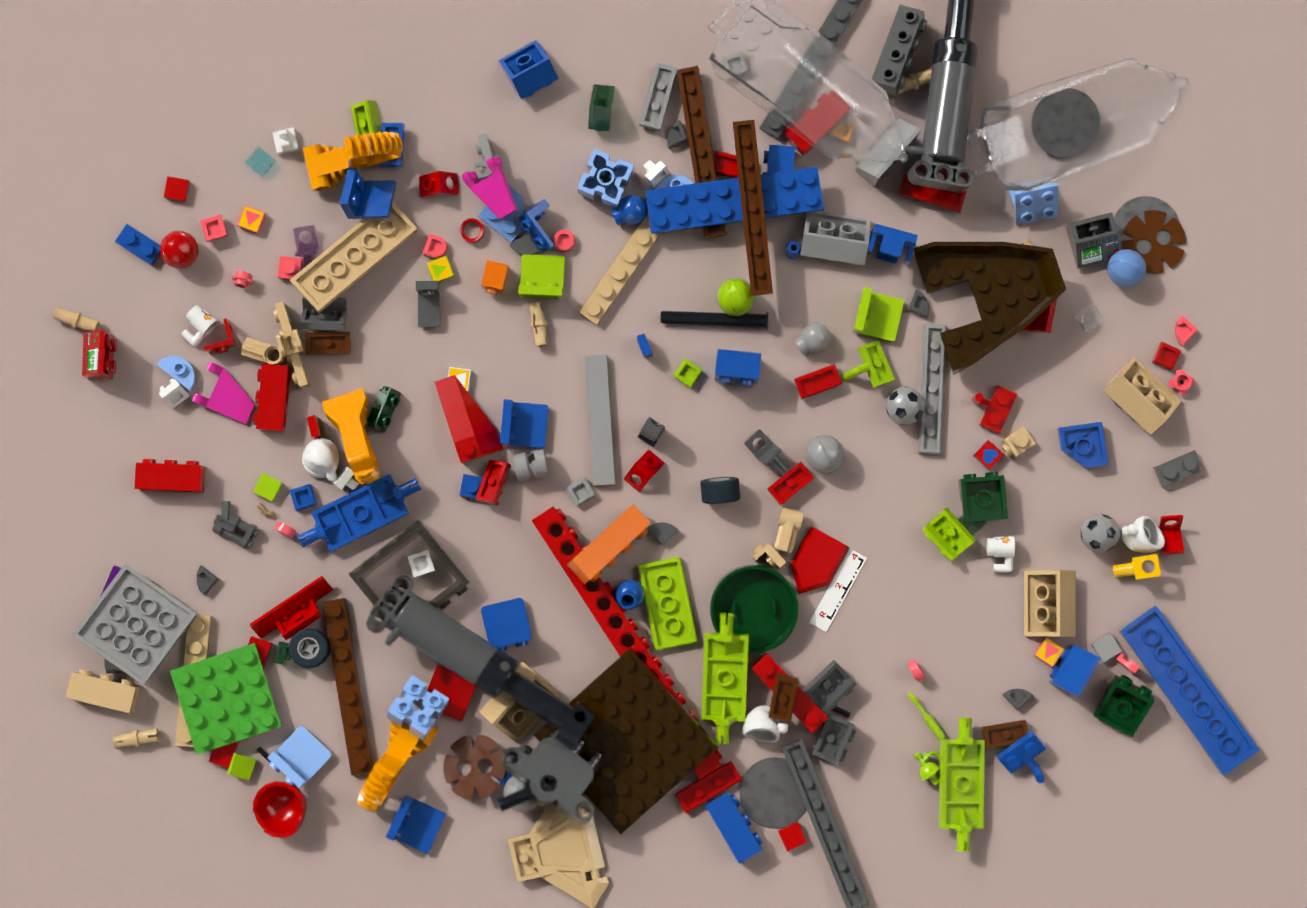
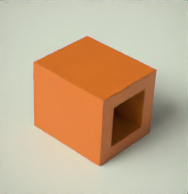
M487 260L481 283L486 293L498 295V292L504 293L510 269L509 265Z

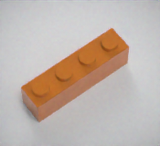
M632 504L570 561L567 566L584 584L589 580L595 582L603 574L600 570L605 565L610 568L618 560L616 555L619 552L625 554L633 546L631 543L633 539L637 538L640 540L648 532L646 527L651 522Z

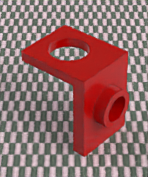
M437 171L419 176L420 197L425 198L440 193L458 195V174ZM448 177L451 178L453 182L452 189H449L446 184V179Z
M227 318L223 320L229 340L204 346V350L207 353L215 352L216 354L228 352V348L237 346L231 322Z
M648 449L632 466L624 480L640 493L665 463ZM632 475L639 476L641 484L636 483L632 479Z
M1183 515L1161 516L1158 527L1165 539V544L1161 548L1162 555L1184 554L1180 530ZM1168 521H1177L1175 524L1172 525L1165 524Z

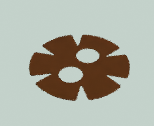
M1145 211L1146 224L1136 215L1127 223L1123 231L1124 234L1134 238L1122 241L1123 250L1130 249L1138 252L1145 260L1146 273H1163L1162 259L1170 268H1173L1178 264L1185 252L1183 249L1174 246V244L1186 243L1185 233L1181 224L1173 217L1164 225L1167 213L1163 211ZM1160 230H1167L1171 234V241L1166 245H1161L1156 240V235ZM1141 239H1147L1151 242L1152 248L1147 254H1142L1137 250V242Z
M477 734L473 747L471 738L467 735L457 740L451 746V749L458 757L446 755L443 770L447 784L459 779L452 789L458 796L471 800L474 788L476 787L479 798L482 799L492 794L499 787L491 776L500 779L504 778L505 770L501 765L504 753L500 750L490 755L497 745L493 739ZM483 758H488L492 762V769L486 774L478 770V762ZM462 760H467L471 764V771L465 776L457 772V765Z

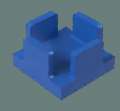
M875 224L871 233L867 254L871 255L874 243L878 241L880 244L876 255L877 259L896 264L902 254V250L907 249L904 264L908 265L918 235Z

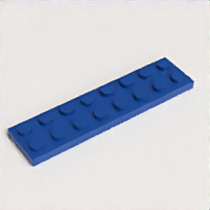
M818 167L760 174L765 219L824 210ZM739 178L645 190L651 234L743 222Z
M1153 606L1119 630L1222 775H1226L1259 751V748L1157 606Z

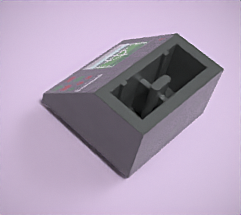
M1112 212L1072 222L1066 227L1077 269L1109 261L1119 251L1118 232Z

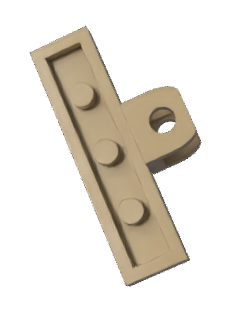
M283 301L276 303V310L273 311L276 322H280L282 331H279V334L276 335L281 355L287 358L289 364H293L295 372H291L294 384H299L301 389L310 387L300 352L305 350L299 330H293L286 304Z

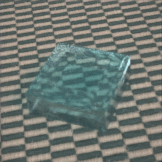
M259 146L245 161L261 177L276 162L274 158Z

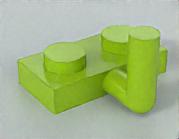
M879 340L858 347L857 349L863 364L843 374L844 380L849 381L867 372L873 388L895 380Z

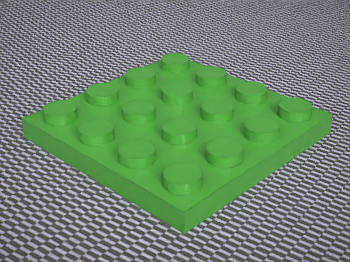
M255 643L170 670L196 755L282 727Z

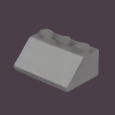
M898 119L895 123L891 121L883 130L885 135L881 139L877 137L869 146L871 151L867 155L863 153L857 159L855 171L875 187L905 153V147L911 146L916 141L921 131L919 128L901 119Z
M819 211L806 213L800 255L809 258L846 262L852 265H865L871 220Z

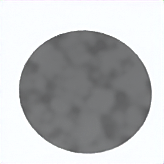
M1072 88L1055 90L1047 94L1037 104L1032 116V133L1040 148L1048 154L1063 158L1076 156L1087 150L1095 141L1100 128L1099 110L1095 102L1082 91Z
M1151 196L1136 197L1127 201L1120 207L1114 217L1118 232L1119 251L1123 250V240L1134 239L1123 233L1127 223L1134 216L1137 215L1146 224L1145 211H1163L1167 213L1165 225L1173 217L1180 223L1176 212L1163 200ZM1160 230L1156 235V240L1159 244L1166 245L1171 241V234L1167 230ZM1141 239L1137 242L1136 247L1140 253L1147 254L1151 251L1152 245L1149 240Z
M772 757L760 760L745 773L740 786V800L745 812L753 821L764 827L781 828L794 823L803 815L806 807L786 759Z

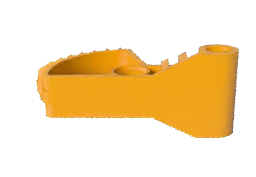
M372 132L352 137L348 136V138H344V147L342 148L329 145L321 146L320 144L304 147L302 150L312 191L317 192L334 188L346 177L348 168L359 170L402 157L403 144L399 134L393 132Z
M364 388L322 401L327 419L341 432L347 460L357 482L363 485L379 479V465L364 428L367 422V407L370 406Z
M392 721L391 730L389 731V748L373 767L358 795L357 804L372 813L377 811L407 761L428 748L439 729L433 726L423 741L409 732L410 726L406 723L399 726Z

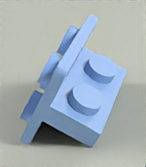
M1049 181L1009 190V197L1015 210V223L1017 226L1058 217L1057 183L1052 184Z

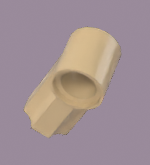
M248 337L243 343L242 356L273 365H284L287 361V358L281 355L280 349L276 345L267 344ZM274 351H279L280 356L278 360L272 361L271 354Z
M785 507L782 508L774 549L792 553L804 512Z

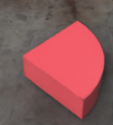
M1183 315L1178 319L1175 326L1176 339L1181 346H1184L1198 331Z
M1123 653L1117 654L1114 658L1130 673H1135L1140 668L1138 664L1133 660L1130 661Z

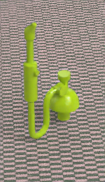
M908 693V697L923 714V720L939 741L940 739H945L946 735L931 714L926 713L915 695ZM920 751L915 753L913 758L917 759L921 764L919 770L921 780L929 778L933 785L938 784L940 778L936 772L940 767L933 762L926 763L925 761H928L932 755L936 756L940 761V754L936 751L922 754Z

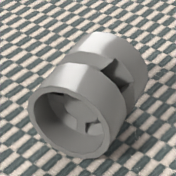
M544 449L531 451L530 455H527L525 452L513 455L518 482L531 480L532 476H535L537 479L549 477Z

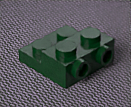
M987 472L985 477H976V474H965L963 479L958 480L964 523L1008 519L1004 475L998 476V472Z
M1115 675L1104 692V697L1094 711L1093 716L1133 737L1152 707L1154 695H1152L1153 692L1148 687L1141 685L1139 688L1132 684L1133 680L1128 676L1121 675L1119 677Z

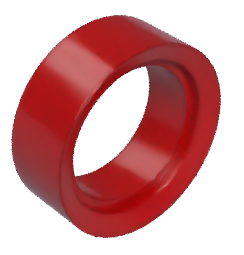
M469 218L461 224L460 234L465 241L476 243L482 239L484 227L479 220ZM470 223H475L480 227V234L473 239L466 237L464 234L466 225Z

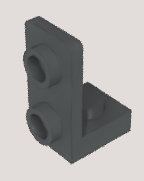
M416 281V291L418 292V326L420 328L440 327V284L438 281Z

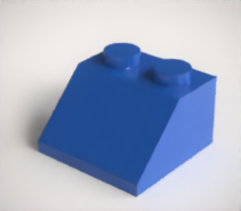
M536 40L499 60L521 99L533 95L539 89L550 86L559 79L549 57Z
M1070 645V647L1066 646L1060 656L1062 661L1059 666L1055 665L1049 674L1051 680L1049 683L1071 696L1079 697L1101 658L1076 645Z

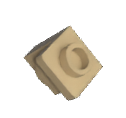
M1024 426L1001 441L1003 443V446H1001L1008 457L1012 456L1013 459L1036 444Z
M761 543L752 551L755 554L752 557L754 561L765 552L767 555L765 560L773 568L775 566L781 568L786 563L769 543L767 545Z

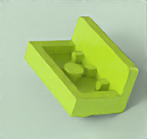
M947 507L923 528L926 537L931 542H934L940 549L941 554L951 562L976 540Z

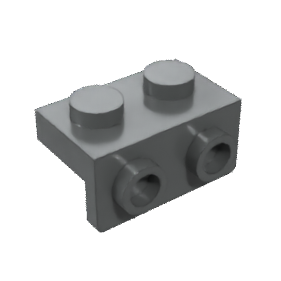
M303 297L300 329L344 331L347 318L346 298H337L323 311L318 313Z
M833 660L802 690L826 714L833 710L844 696L849 695L857 683Z
M829 713L811 754L835 765L839 761L843 762L847 754V750L844 749L847 741L852 742L856 730L853 729L855 724Z

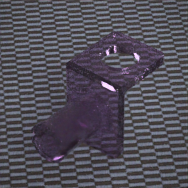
M314 225L293 229L297 248L295 256L302 258L303 268L315 259L314 254L319 250ZM301 232H310L312 240L309 243H303L299 238Z

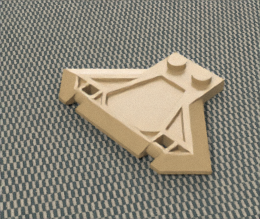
M584 793L582 797L589 801V798ZM554 806L545 807L530 833L508 838L517 882L541 877L590 908L596 906L609 882L607 876L600 877L599 869L604 868L605 865L593 817L588 824L578 825ZM585 809L578 810V814L581 817L589 816L588 812L585 813ZM590 871L592 880L587 881L585 872Z

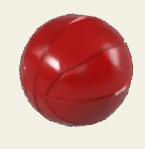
M179 230L172 231L161 241L160 254L162 259L173 268H187L198 257L199 247L196 239L190 233Z

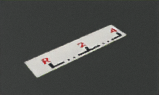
M849 549L812 616L810 624L827 632L867 557Z

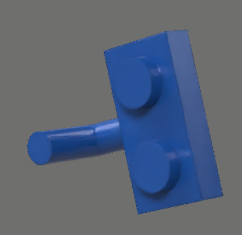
M1033 730L997 755L998 760L1010 774L1027 764L1032 770L1036 782L1042 783L1045 780L1040 766L1033 758L1046 750V746Z

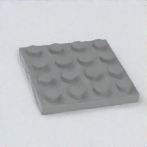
M125 563L72 636L145 686L198 614Z

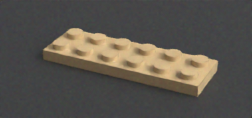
M392 202L389 218L361 220L291 278L290 283L320 313L413 236L418 229Z

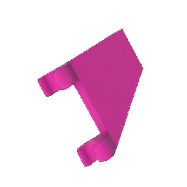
M490 157L486 160V164L492 171V175L478 182L477 173L471 171L470 173H463L462 179L469 189L499 219H503L518 209L504 176L501 158Z
M209 362L206 369L220 375L210 399L195 393L192 401L247 424L255 404L224 367Z

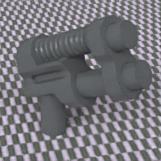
M222 501L221 515L216 516L212 531L238 543L243 549L246 547L251 549L254 541L250 539L252 536L257 538L260 530L257 529L256 525H249L242 521L240 516H230L231 502ZM238 528L246 533L245 536L241 537L234 533L235 529Z

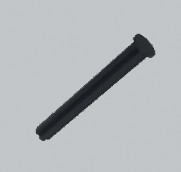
M661 311L660 322L662 324L766 327L768 329V312L766 314L731 316L726 313Z

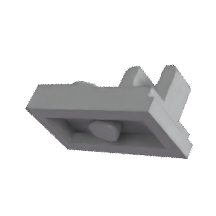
M486 134L478 135L479 142L475 143L478 155L483 154L484 160L474 163L475 168H486L483 173L477 174L479 180L493 174L486 164V160L493 157Z

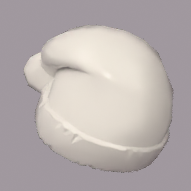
M326 438L312 440L303 452L302 463L304 469L313 477H327L328 480L335 481L338 478L336 468L339 463V452L336 445Z
M1148 516L1137 518L1135 522L1128 526L1125 525L1121 530L1123 542L1130 550L1135 552H1156L1165 544L1161 530Z
M758 706L747 715L743 725V735L758 741L776 742L780 734L788 731V725L782 720L768 717L770 706Z

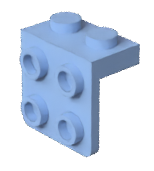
M300 726L278 750L273 751L267 758L271 761L269 765L278 773L282 771L287 776L285 780L288 783L301 788L331 758L332 753L304 726Z

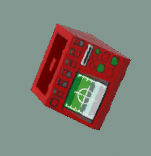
M105 330L84 332L83 377L113 379V373L115 374L117 364L114 360V352L117 351V339H114V335Z

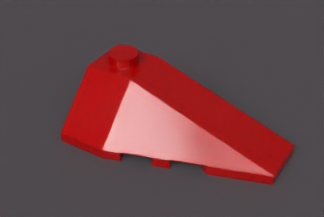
M453 375L435 381L434 383L460 462L464 464L502 451L503 447L500 443L497 429L468 391H466L458 378Z

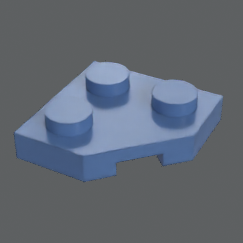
M509 186L518 210L503 219H499L485 206L478 217L507 241L513 243L524 230L521 226V221L518 219L524 213L522 196Z

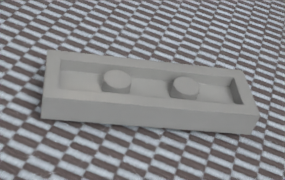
M656 62L639 126L658 131L661 130L677 73L676 67Z

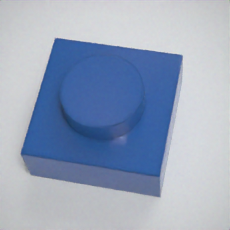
M463 474L460 496L476 499L483 477Z

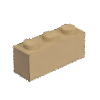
M79 669V672L71 673L65 698L126 713H134L140 687L134 686V681L122 679L121 682L113 681V676L101 674L100 677L92 675L93 671Z

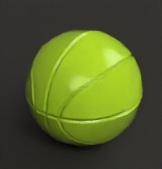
M731 278L720 286L717 292V301L719 307L726 314L742 316L752 309L755 296H751L750 284L740 278Z

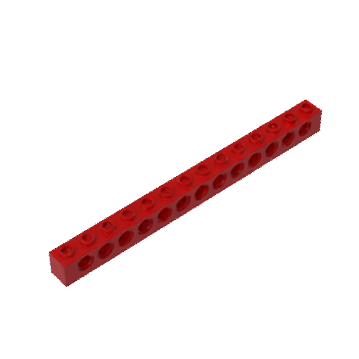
M553 506L531 520L619 656L621 657L629 648H632L636 653L645 654L647 657L645 664L658 674L660 681L684 707V704L687 703L680 691L678 693L674 692L671 687L674 685L673 680L668 673L663 675L659 669L663 665L656 654L654 656L650 655L647 650L650 648V645L644 636L639 638L635 632L639 628L632 618L629 620L623 613L626 609L619 606L611 595L614 593V590L609 582L603 583L599 577L596 580L599 584L598 589L595 592H589L586 584L567 566L586 547L584 545L580 547L575 540L579 536L572 526L568 528L564 523V520L567 518L560 508L556 510ZM554 525H560L563 529L559 537L551 535L550 531ZM566 543L574 545L575 550L573 554L565 555L562 548ZM601 598H608L611 605L608 610H601L598 607V602ZM614 616L621 617L623 621L622 626L618 629H614L610 625V620ZM627 634L632 635L635 639L634 645L625 647L622 644L623 636ZM689 711L690 715L698 722L699 720L693 711ZM718 749L694 769L699 779L722 765L719 760L723 757Z

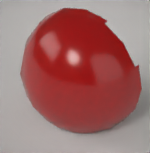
M274 781L265 784L257 791L253 800V812L258 824L265 833L272 837L285 838L294 835L301 827L307 810V800L297 786L288 782Z

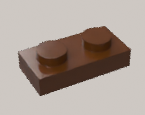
M350 332L306 333V355L351 354Z
M777 673L769 718L786 722L791 721L799 678Z
M1026 720L983 726L982 733L985 740V749L1012 745L1028 733Z

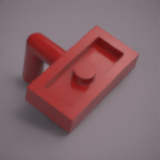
M997 385L990 401L984 399L981 393L973 396L972 402L986 409L979 425L1000 434L1017 393Z

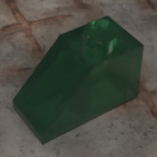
M593 84L589 106L588 129L595 131L610 130L615 86Z

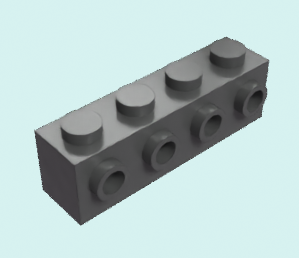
M899 5L871 79L872 90L893 96L898 95L899 89L903 90L906 82L905 73L907 70L910 71L913 58L911 57L914 51L917 52L920 45V33H924L927 26L924 11Z

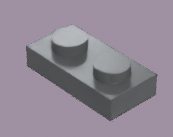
M1194 450L1154 467L1161 486L1165 487L1203 471V467Z

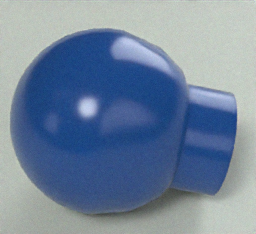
M628 195L620 201L618 208L611 210V213L618 226L624 223L629 225L639 224L646 217L647 205L641 197Z
M631 579L620 582L614 592L617 604L627 610L640 606L645 596L642 585Z

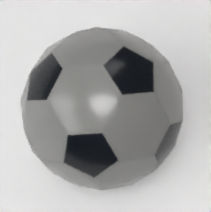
M911 387L895 389L886 400L888 416L900 425L916 423L924 412L925 403L923 397Z
M1094 514L1083 522L1080 536L1083 544L1088 549L1101 553L1107 552L1116 546L1120 538V530L1116 521L1110 516Z

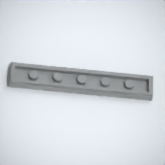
M924 324L921 396L924 399L925 407L919 420L918 454H941L945 348L940 333L946 331V325Z
M607 355L585 356L593 486L615 485Z

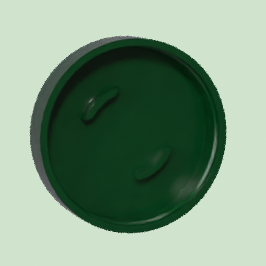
M745 565L731 570L718 582L711 596L710 616L716 632L719 633L720 614L726 613V622H728V613L734 614L733 633L749 634L748 653H764L777 648L791 635L798 618V602L792 586L779 572L762 565Z

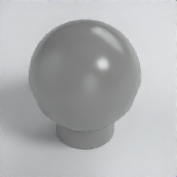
M811 323L803 329L801 337L794 341L803 355L808 352L818 353L824 351L829 346L831 335L828 328L823 324Z

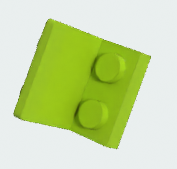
M523 254L521 256L519 297L563 299L565 257Z
M864 287L859 301L853 333L894 342L904 300L873 293L871 288Z

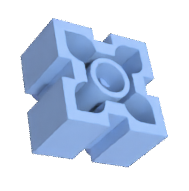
M593 149L587 164L590 173H583L577 188L578 193L593 200L598 195L602 197L603 204L618 208L624 196V189L621 188L622 184L628 186L634 172V165L621 159H617L616 163L611 162L610 155ZM609 176L610 182L603 183L601 177Z
M412 675L402 689L401 696L403 699L399 697L395 699L387 712L386 718L399 726L406 723L410 726L409 732L424 741L434 725L435 720L432 718L438 719L448 704L449 698L435 689L432 693L426 690L427 684ZM415 705L422 707L418 711L414 710Z

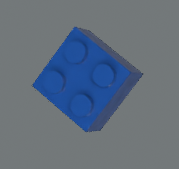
M718 349L714 380H719L718 384L722 385L740 382L742 387H753L759 381L762 353Z

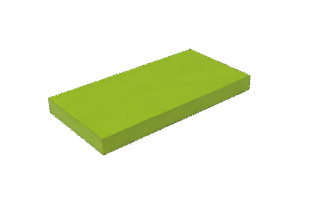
M675 557L637 565L641 585L645 593L644 599L655 651L697 643L698 639L681 558Z

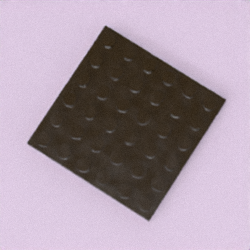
M629 648L568 703V705L574 708L576 703L580 701L597 713L581 738L585 744L578 753V756L586 762H589L596 753L602 754L599 764L593 770V779L584 793L620 834L627 830L719 748L632 648ZM546 723L534 736L541 742L543 739L552 738L557 729Z

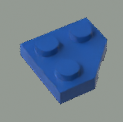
M1102 422L1057 428L1061 450L1084 468L1109 465Z

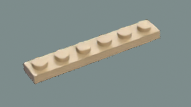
M649 214L646 215L579 311V314L595 325H598L661 234H651Z
M197 615L187 628L183 666L208 658L212 616ZM179 702L175 746L194 747Z

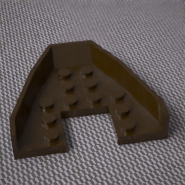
M931 242L914 248L915 259L926 293L930 294L969 281L981 317L980 321L940 333L953 375L975 364L1031 324L1066 290L1052 248L1009 242Z

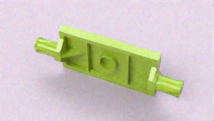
M726 613L720 614L719 633L705 632L701 720L714 721L716 724L715 742L717 744H721L722 735L724 736L723 744H729V731L732 722H745L749 634L733 633L734 614L728 613V622H726Z
M958 717V737L956 739H940L939 828L955 829L957 831L956 851L970 852V832H972V829H983L985 740L972 738V718Z

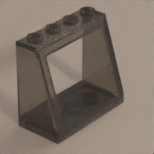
M419 519L349 573V576L361 591L375 605L380 598L364 578L420 535L456 580V582L430 601L431 605L437 609L440 608L442 611L452 603L450 601L452 597L456 594L460 597L469 590L467 586L470 584V581L426 525Z

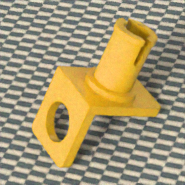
M1157 554L1134 557L1130 563L1113 565L1115 578L1135 575L1136 579H1143L1161 575ZM1146 560H1151L1155 564V569L1151 573L1145 572L1142 568V564Z

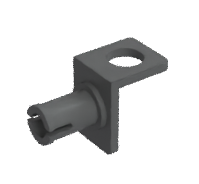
M758 429L744 442L746 447L760 462L765 465L770 464L779 476L784 475L790 469L778 455L782 450L774 445L762 430ZM760 437L764 440V447L756 450L753 447V441Z

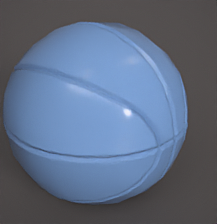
M1130 249L1120 250L1108 262V275L1113 283L1118 286L1133 287L1139 284L1146 274L1145 260L1136 251Z

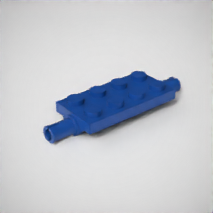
M391 474L311 512L316 525H314V528L297 535V537L302 541L300 543L303 548L320 539L324 540L329 551L332 552L410 514L404 503V498L422 489L416 477L398 486L395 485Z

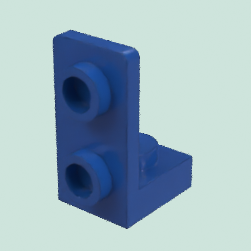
M545 199L536 203L518 217L523 229L529 232L534 239L536 247L543 252L554 247L550 238L537 222L546 214L544 210L550 206Z

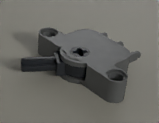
M559 730L555 732L552 738L543 739L529 756L516 747L507 748L502 756L501 765L504 770L523 783V789L498 799L499 809L505 811L529 801L530 805L536 803L542 807L554 806L578 825L588 824L594 815V806L582 795L593 779V770L599 764L602 754L598 752L589 762H586L578 756L585 742L580 739L574 750L569 749L554 738ZM510 755L515 756L518 762L511 764L507 761L506 757ZM544 783L552 785L551 790L548 787L544 788ZM578 810H587L589 816L581 817L578 814Z

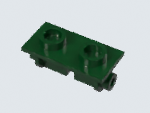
M383 386L379 390L375 403L381 406L380 409L372 407L367 419V426L384 433L386 432L387 427L391 423L395 407L398 406L401 393L387 386Z

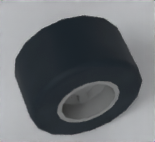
M716 477L700 482L701 498L705 504H723L740 500L739 479L736 477Z
M316 629L300 630L290 640V656L301 667H318L329 657V639L324 633Z

